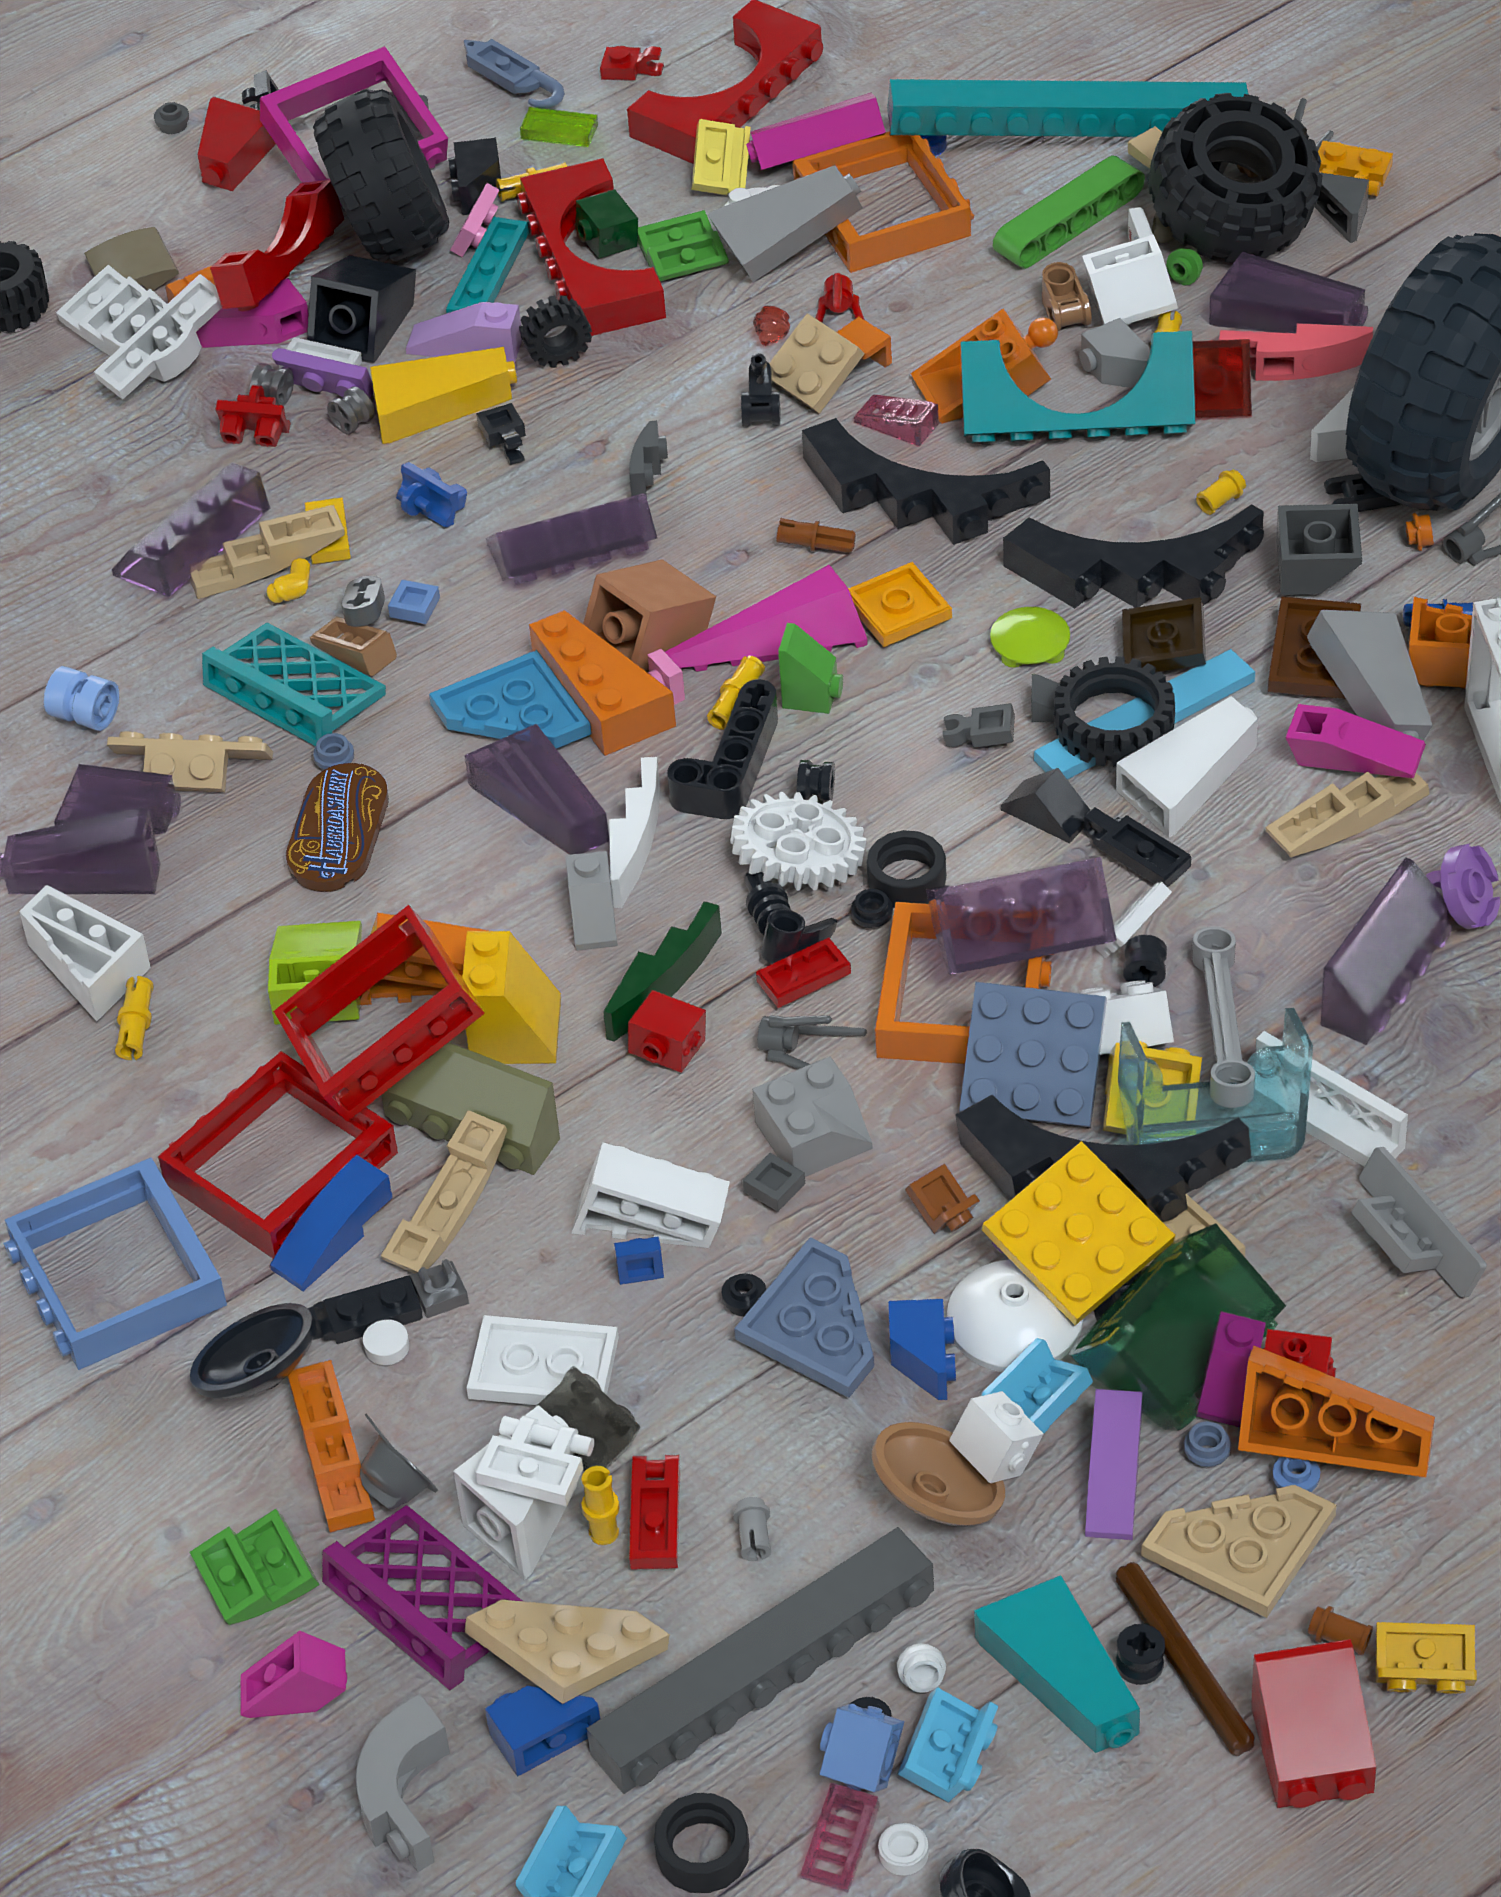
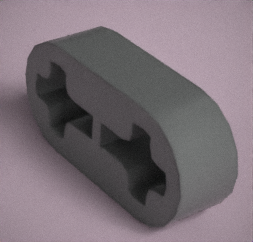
M364 576L349 582L341 602L345 623L348 626L360 627L378 620L385 602L381 578L377 576Z

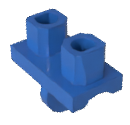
M410 462L402 464L401 473L403 480L396 499L401 501L402 510L411 516L421 513L445 528L454 525L455 512L465 508L467 490L457 483L450 486L441 481L439 473L430 467L422 470Z

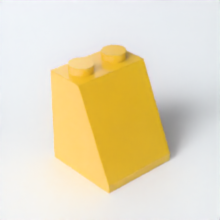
M467 931L462 978L485 1013L466 1028L468 1049L504 1064L556 1063L561 1010V993L510 931Z

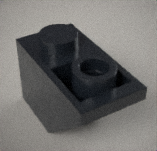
M496 137L453 142L455 157L448 158L450 177L455 179L451 180L453 202L461 201L462 215H469L486 183L496 188V179H501Z

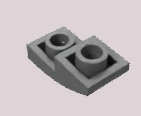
M657 420L649 421L643 428L631 453L629 477L632 503L647 502V486L654 485L653 475H661L660 459L668 458L666 435L659 436Z

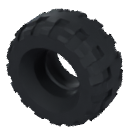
M365 89L326 107L325 114L315 120L313 125L314 137L340 203L362 245L369 252L370 256L377 261L392 259L395 262L438 243V237L446 233L449 228L450 222L447 210L428 162L394 96L383 89L374 92Z
M1231 93L1215 94L1214 98H1210L1209 101L1206 98H1201L1183 108L1176 118L1172 117L1164 127L1155 148L1148 178L1149 194H1152L1156 215L1164 227L1169 226L1171 228L1172 237L1183 246L1189 244L1194 247L1199 255L1210 259L1212 256L1225 258V262L1241 263L1245 258H1251L1252 261L1268 258L1269 255L1275 254L1276 251H1280L1285 246L1288 247L1299 237L1302 229L1306 228L1319 197L1323 177L1319 173L1321 159L1315 142L1309 139L1307 129L1299 119L1295 118L1293 120L1285 114L1286 109L1274 102L1270 105L1260 101L1258 96L1244 94L1243 97H1235ZM1211 162H1226L1242 166L1258 175L1263 181L1258 183H1241L1231 180L1218 172Z

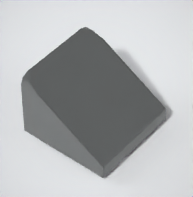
M1032 674V722H1054V697L1057 685L1060 686V683L1037 674Z

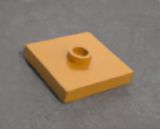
M913 562L848 588L860 620L883 647L952 618V607Z

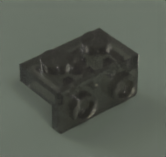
M572 1366L566 1372L561 1383L538 1404L552 1417L557 1415L570 1428L577 1429L578 1435L594 1438V1448L590 1456L573 1453V1456L582 1458L584 1472L592 1466H603L608 1469L632 1445L640 1430V1425L626 1407L616 1404L601 1390L600 1385L592 1376L582 1373L575 1366Z

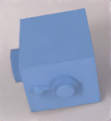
M848 1704L838 1707L834 1722H829L826 1725L821 1738L820 1750L825 1752L820 1775L843 1782L847 1785L848 1789L854 1791L865 1789L877 1792L887 1788L905 1721L887 1716L882 1713V1709L873 1706L861 1708L855 1704Z

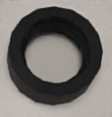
M897 831L878 839L869 849L866 862L869 888L883 891L891 900L893 908H895L896 902L929 904L936 900L945 889L947 878L946 856L942 845L932 836L919 831ZM901 860H916L931 868L926 874L909 880L896 879L883 872L886 866Z
M693 1793L678 1798L663 1810L655 1824L654 1845L656 1859L662 1874L675 1887L690 1893H711L727 1888L741 1876L749 1861L750 1843L748 1826L742 1811L729 1799L713 1793ZM699 1823L714 1824L724 1828L730 1834L731 1846L718 1859L706 1863L689 1862L678 1857L673 1849V1840L686 1827Z

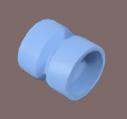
M61 666L54 671L44 693V708L48 715L71 722L75 720L79 725L99 731L107 728L112 722L119 704V689L114 681L94 675L88 676L85 672Z

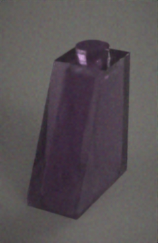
M79 764L54 821L60 850L73 851L166 833L172 817L178 816L181 806V796L175 791L172 775Z

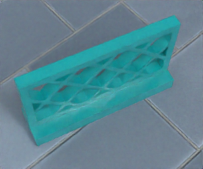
M268 622L224 651L212 646L202 653L204 686L316 746L317 741L322 736L333 733L332 731L386 695V685ZM267 638L279 644L277 646H257ZM281 657L282 661L272 663H258V658ZM286 657H304L309 661L286 662ZM253 658V663H243L238 659ZM311 673V678L288 679V674ZM316 673H334L339 677L316 678ZM283 674V679H273L267 675ZM341 689V694L318 695L317 690ZM346 689H364L366 692L346 694ZM312 690L313 695H303L297 691ZM342 706V708L334 714H332V710L327 708Z

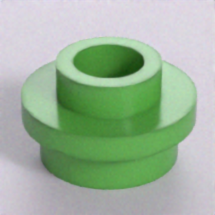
M1180 248L1168 256L1166 267L1170 277L1175 282L1182 285H1190L1200 277L1203 263L1199 254L1194 250Z

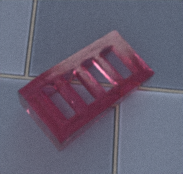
M873 394L854 416V423L920 447L939 424L938 404L923 400ZM875 409H879L877 413H873Z
M834 1783L830 1784L800 1874L801 1879L849 1892L880 1808L878 1796ZM838 1809L861 1815L859 1822L837 1816ZM832 1825L855 1832L854 1838L850 1839L830 1833ZM825 1843L850 1849L848 1856L823 1850ZM819 1859L843 1866L842 1875L816 1868Z

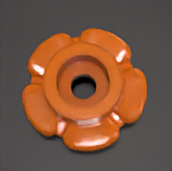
M1413 513L1412 521L1405 522L1407 540L1409 545L1417 544L1418 551H1422V547L1434 544L1429 514L1418 516L1416 513Z

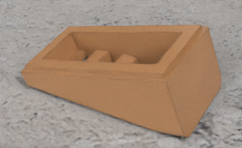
M337 616L310 637L313 645L369 676L377 674L397 657L390 632L367 625L360 627L348 626L344 618Z

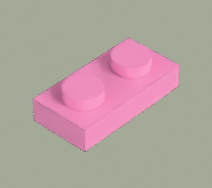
M486 183L450 251L463 258L470 245L477 248L487 230L481 226L482 222L489 225L499 207L493 204L499 189Z

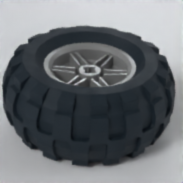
M1475 233L1473 236L1466 235L1464 237L1456 234L1453 238L1448 236L1440 241L1429 254L1427 253L1408 275L1385 311L1366 351L1353 388L1345 434L1347 435L1345 447L1347 459L1352 461V465L1358 468V472L1363 476V479L1377 493L1410 508L1438 511L1443 508L1453 510L1463 508L1492 481L1501 469V237L1495 234Z

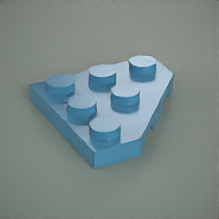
M537 650L429 693L430 705L448 730L557 749L591 735L590 722Z

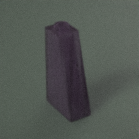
M1245 252L1239 255L1210 295L1209 324L1217 327L1276 333H1296L1297 323L1363 326L1368 316V306H1365V289Z
M537 724L464 755L468 784L472 789L567 854H582L609 842L606 812Z
M139 807L10 835L7 838L4 853H0V877L5 879L8 894H38L46 885L64 894H155L161 865L148 807Z

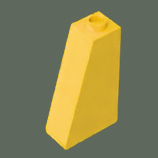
M504 347L370 367L382 444L395 442L512 400L510 384L517 383L514 361L507 362Z

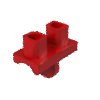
M252 385L249 395L239 394L237 401L217 400L215 410L220 419V435L225 443L239 444L243 441L245 430H256L254 438L257 444L266 447H276L281 433H289L291 422L285 417L284 406L276 405L275 397H265L262 385Z

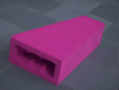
M870 92L751 131L752 141H749L746 145L751 163L759 162L762 170L883 134L886 131L877 99Z

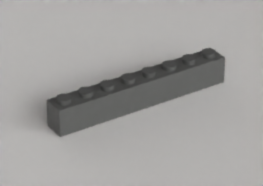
M899 1527L895 1528L586 1728L590 1755L623 1794L636 1786L648 1784L657 1776L660 1770L677 1759H686L695 1752L700 1744L715 1734H723L729 1731L738 1719L755 1708L767 1706L779 1692L795 1682L805 1681L814 1673L817 1667L833 1657L843 1656L853 1647L854 1643L871 1632L881 1631L895 1616L910 1606L917 1607L921 1605L934 1591L933 1563Z

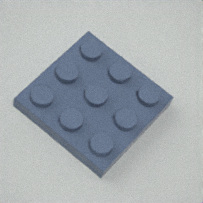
M976 982L959 1111L961 1112L988 1096L994 1095L1005 1107L1026 1121L1091 1128L1107 1003L1106 996Z

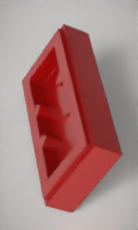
M828 937L756 971V981L776 1007L780 1008L851 974V963Z

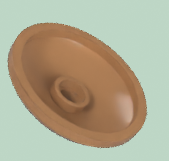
M919 1422L896 1423L881 1431L872 1448L873 1465L885 1488L908 1509L932 1521L952 1526L981 1524L991 1520L999 1512L1005 1500L1003 1480L989 1483L949 1441L953 1434L952 1432Z

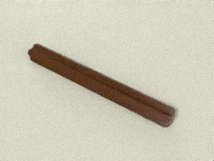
M1130 1562L1126 1566H1121L1116 1571L1117 1584L1144 1624L1153 1626L1161 1632L1165 1640L1164 1654L1231 1754L1240 1756L1244 1752L1250 1751L1254 1747L1255 1737L1139 1564Z

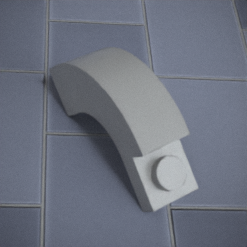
M420 1693L393 1709L376 1725L361 1750L356 1769L357 1794L369 1838L375 1848L388 1840L395 1855L400 1860L407 1857L417 1872L433 1864L435 1861L430 1836L403 1801V1795L410 1781L420 1771L450 1754L445 1726Z

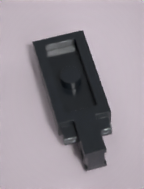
M1094 807L1083 818V833L1093 840V844L1154 884L1163 882L1168 888L1191 867L1192 857L1189 853L1128 815L1123 818L1117 817L1113 819Z
M410 1275L328 1298L308 1308L316 1322L313 1340L324 1338V1340H335L336 1344L363 1337L366 1329L371 1324L380 1320H394L402 1325L420 1321L423 1318L422 1309Z

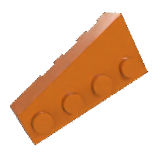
M1414 597L1409 656L1419 685L1426 687H1461L1466 689L1472 615L1463 614V607L1447 604L1444 610L1427 606L1428 599Z
M563 610L529 624L532 652L535 650L539 652L588 719L591 726V735L589 736L604 756L676 727L673 692L567 611Z
M1253 1346L1248 1359L1238 1450L1426 1478L1430 1463L1435 1417Z

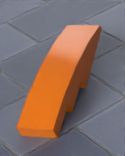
M328 1360L294 1369L288 1375L329 1531L334 1532L375 1521L369 1494L361 1482V1463L332 1361Z

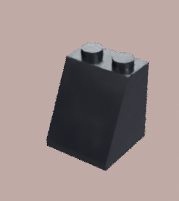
M349 255L312 275L307 340L361 352L362 360L375 362L414 305L416 269Z

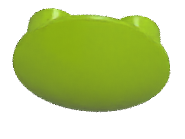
M1021 607L1004 613L994 622L990 632V639L994 649L1001 655L1002 663L1008 667L1015 668L1022 664H1039L1043 662L1054 664L1060 662L1065 656V649L1070 641V629L1067 622L1059 614L1041 607Z

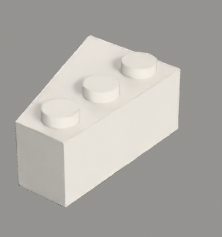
M48 885L19 911L28 946L96 1021L126 993V982L130 977H134L136 983L137 976H143L151 968L142 933Z

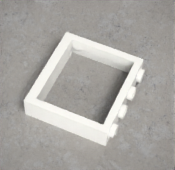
M1501 598L1473 602L1464 709L1500 805Z

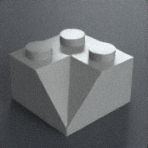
M831 1056L752 1088L755 1123L776 1155L805 1172V1177L873 1149L871 1138L851 1085Z

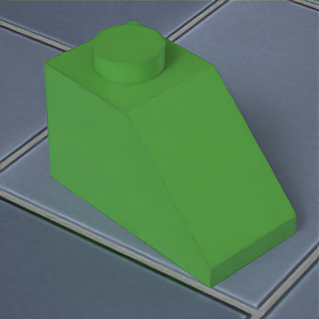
M787 623L778 650L782 708L830 714L834 698L840 699L843 689V675L837 674L836 657L794 623Z

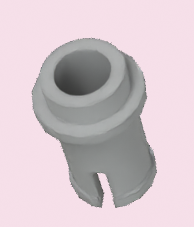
M747 1497L737 1503V1508L733 1512L734 1521L739 1524L741 1556L748 1561H758L756 1548H759L763 1560L772 1553L767 1529L770 1508L765 1505L764 1500L761 1498Z

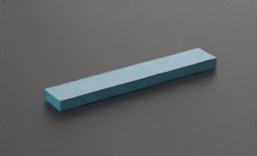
M1229 649L1206 661L1205 665L1196 666L1169 680L1175 695V723L1255 682V671L1232 649ZM1137 697L1087 724L1104 730H1125L1141 725L1151 718L1155 711L1149 704ZM1059 738L1034 751V761L1045 772L1059 768L1067 780L1096 765L1094 757L1087 763L1080 760V753L1075 756L1070 754L1067 746L1063 747Z

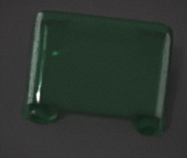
M1215 1223L1174 1241L1160 1253L1074 1345L1069 1355L1079 1366L1086 1367L1090 1376L1109 1390L1143 1392L1142 1414L1164 1430L1174 1427L1178 1431L1191 1423L1198 1414L1195 1407L1199 1399L1195 1393L1203 1383L1210 1344L1220 1312L1266 1322L1263 1338H1265L1267 1329L1274 1330L1278 1325L1275 1318L1286 1307V1304Z

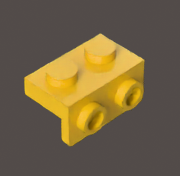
M1376 1623V1683H1387V1691L1416 1692V1684L1436 1685L1437 1693L1461 1694L1466 1693V1686L1475 1685L1477 1681V1670H1475V1625Z

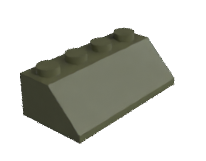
M450 1042L381 1095L386 1117L397 1124H406L424 1131L432 1138L450 1141L468 1110L505 1125L507 1132L496 1161L501 1162L510 1169H519L532 1175L537 1172L560 1140L553 1082Z

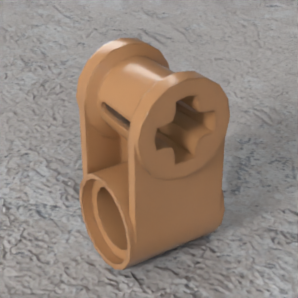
M1063 262L1048 264L1042 272V304L1048 318L1056 324L1058 331L1063 326L1082 323L1084 326L1090 325L1092 314L1089 299L1081 287L1075 269Z

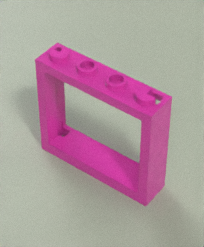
M385 46L260 98V121L302 183L330 180V178L327 179L288 121L382 81L386 82L424 137V139L418 141V144L428 162L429 168H434L435 164L447 160V135Z

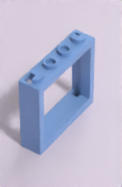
M152 1157L5 1219L10 1238L9 1241L3 1243L12 1264L21 1263L23 1269L19 1270L28 1294L31 1295L35 1292L38 1294L40 1299L36 1301V1306L46 1326L54 1324L57 1331L52 1332L60 1354L62 1357L70 1354L78 1370L227 1306L220 1275ZM148 1201L193 1283L80 1332H76L32 1249Z

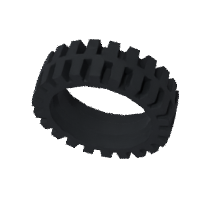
M1107 656L1100 657L1098 665L1089 660L1083 662V670L1075 666L1070 670V676L1064 675L1060 680V686L1057 685L1054 697L1056 736L1059 735V742L1063 747L1067 746L1070 754L1075 756L1080 753V760L1089 763L1094 757L1097 766L1105 767L1106 761L1112 760L1113 767H1116L1118 761L1174 729L1175 695L1170 681L1166 682V676L1161 671L1155 674L1154 666L1146 664L1141 668V660L1132 658L1129 664H1125V657L1116 656L1115 663H1109ZM1105 693H1124L1142 699L1155 712L1151 718L1139 726L1125 730H1104L1088 725L1077 717L1074 711L1077 706L1091 697Z

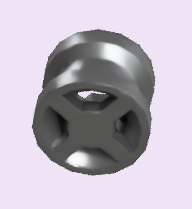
M260 363L252 374L250 389L252 385H262L265 397H275L276 405H285L293 390V373L287 368L274 370L269 364Z
M355 386L346 390L343 398H335L327 405L330 419L345 434L352 433L357 429L359 422L366 423L375 414L369 397L363 390Z

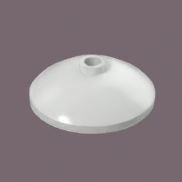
M1010 1259L983 1265L969 1273L952 1292L947 1308V1317H953L954 1343L957 1348L976 1364L998 1372H1003L1036 1338L1046 1340L1053 1358L1061 1360L1075 1346L1083 1328V1320L1075 1326Z

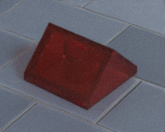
M1250 339L1192 341L1195 418L1252 416Z

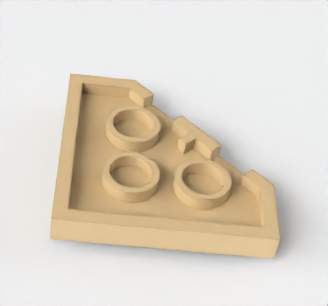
M1290 1485L1276 1488V1494L1250 1499L1249 1494L1213 1501L1211 1502V1508L1186 1513L1184 1508L1165 1511L1141 1545V1556L1267 1618L1336 1516V1504L1299 1486Z
M500 1600L467 1616L465 1626L466 1634L562 1704L668 1650L670 1634L637 1611Z

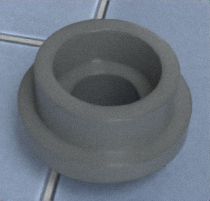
M168 102L159 107L154 113L155 124L163 133L177 134L187 127L189 111L184 105Z

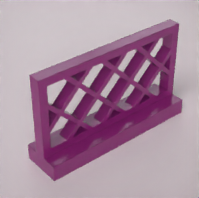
M405 1505L345 1547L336 1541L325 1548L322 1553V1582L449 1690H452L464 1681L466 1668L490 1652L479 1642L474 1643L465 1650L452 1638V1632H465L466 1619H453V1607H482L484 1609L500 1600L523 1601L408 1505ZM407 1524L419 1534V1541L391 1540V1534ZM364 1552H384V1564H364L357 1557ZM390 1553L418 1554L417 1566L389 1565ZM423 1554L444 1555L451 1561V1566H422ZM388 1578L416 1579V1590L396 1591L388 1584ZM421 1580H450L449 1593L421 1592ZM455 1581H475L483 1588V1594L454 1593ZM420 1605L448 1606V1618H428L420 1611Z

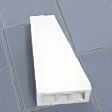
M1232 696L1228 697L1118 761L1116 765V791L1168 838L1175 835L1257 747L1258 718L1250 708L1244 707Z

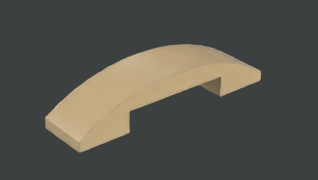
M467 1111L447 1144L450 1156L411 1221L408 1222L402 1219L381 1254L382 1260L414 1274L418 1273L422 1267L429 1269L453 1241L478 1201L503 1145L507 1132L505 1125L472 1111Z

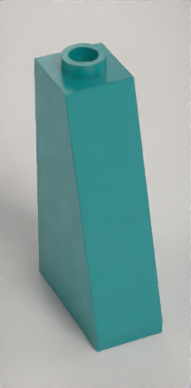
M1061 1575L974 1610L975 1638L979 1645L1095 1753L1109 1747H1122L1140 1734V1708Z

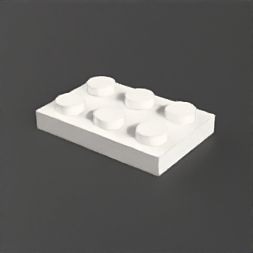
M484 1315L467 1384L468 1399L604 1411L619 1339L618 1327Z

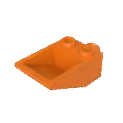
M1003 308L910 374L941 424L963 418L960 343L962 341L999 340L1002 359L1010 377L1017 387L1028 396L1051 380L1032 349L1036 346L1040 348L1051 346L1058 337V328L1051 319L1041 317L1035 319L1030 324L1028 334L1024 336Z

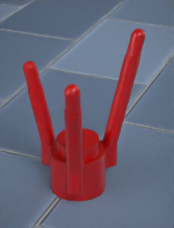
M835 273L828 277L824 282V296L818 299V310L815 318L823 323L827 309L841 313L848 308H852L855 319L857 317L864 319L860 308L859 296L853 294L851 279L840 273Z

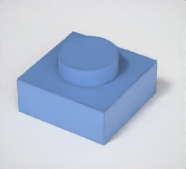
M401 580L388 605L389 617L427 624L440 599L439 587Z

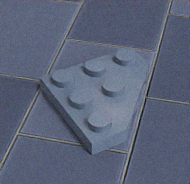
M810 1237L734 1328L735 1340L850 1398L874 1368V1355L865 1329L864 1317L852 1279L848 1256Z

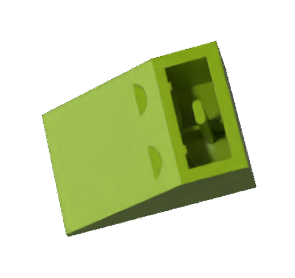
M361 921L277 927L269 958L268 994L275 1025L280 1024L273 1012L275 1009L361 942ZM360 996L329 1021L359 1019ZM288 1012L286 1015L291 1019L290 1012Z

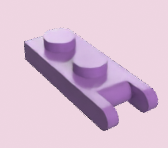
M278 348L272 353V358L277 365L284 366L282 368L292 371L293 384L304 386L314 392L322 390L335 393L341 397H344L346 390L355 386L363 390L369 399L372 397L374 392L373 383L366 367Z

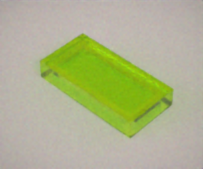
M529 107L520 127L521 139L589 147L598 127V116Z

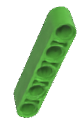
M1109 156L1004 224L997 231L993 239V249L1019 267L1029 268L1133 200L1144 186L1145 175L1142 171L1119 157Z

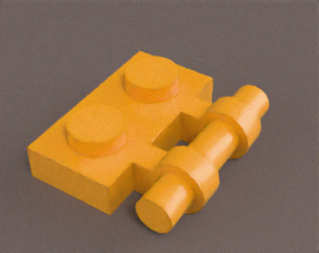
M1322 141L1318 150L1321 159L1320 173L1368 179V195L1376 197L1379 195L1380 186H1384L1393 164V153L1345 145L1340 142Z

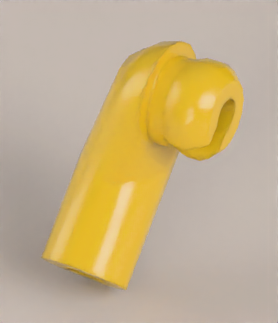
M302 558L293 560L290 574L280 576L274 580V583L268 585V598L274 603H281L282 601H291L302 597L308 589L310 563Z

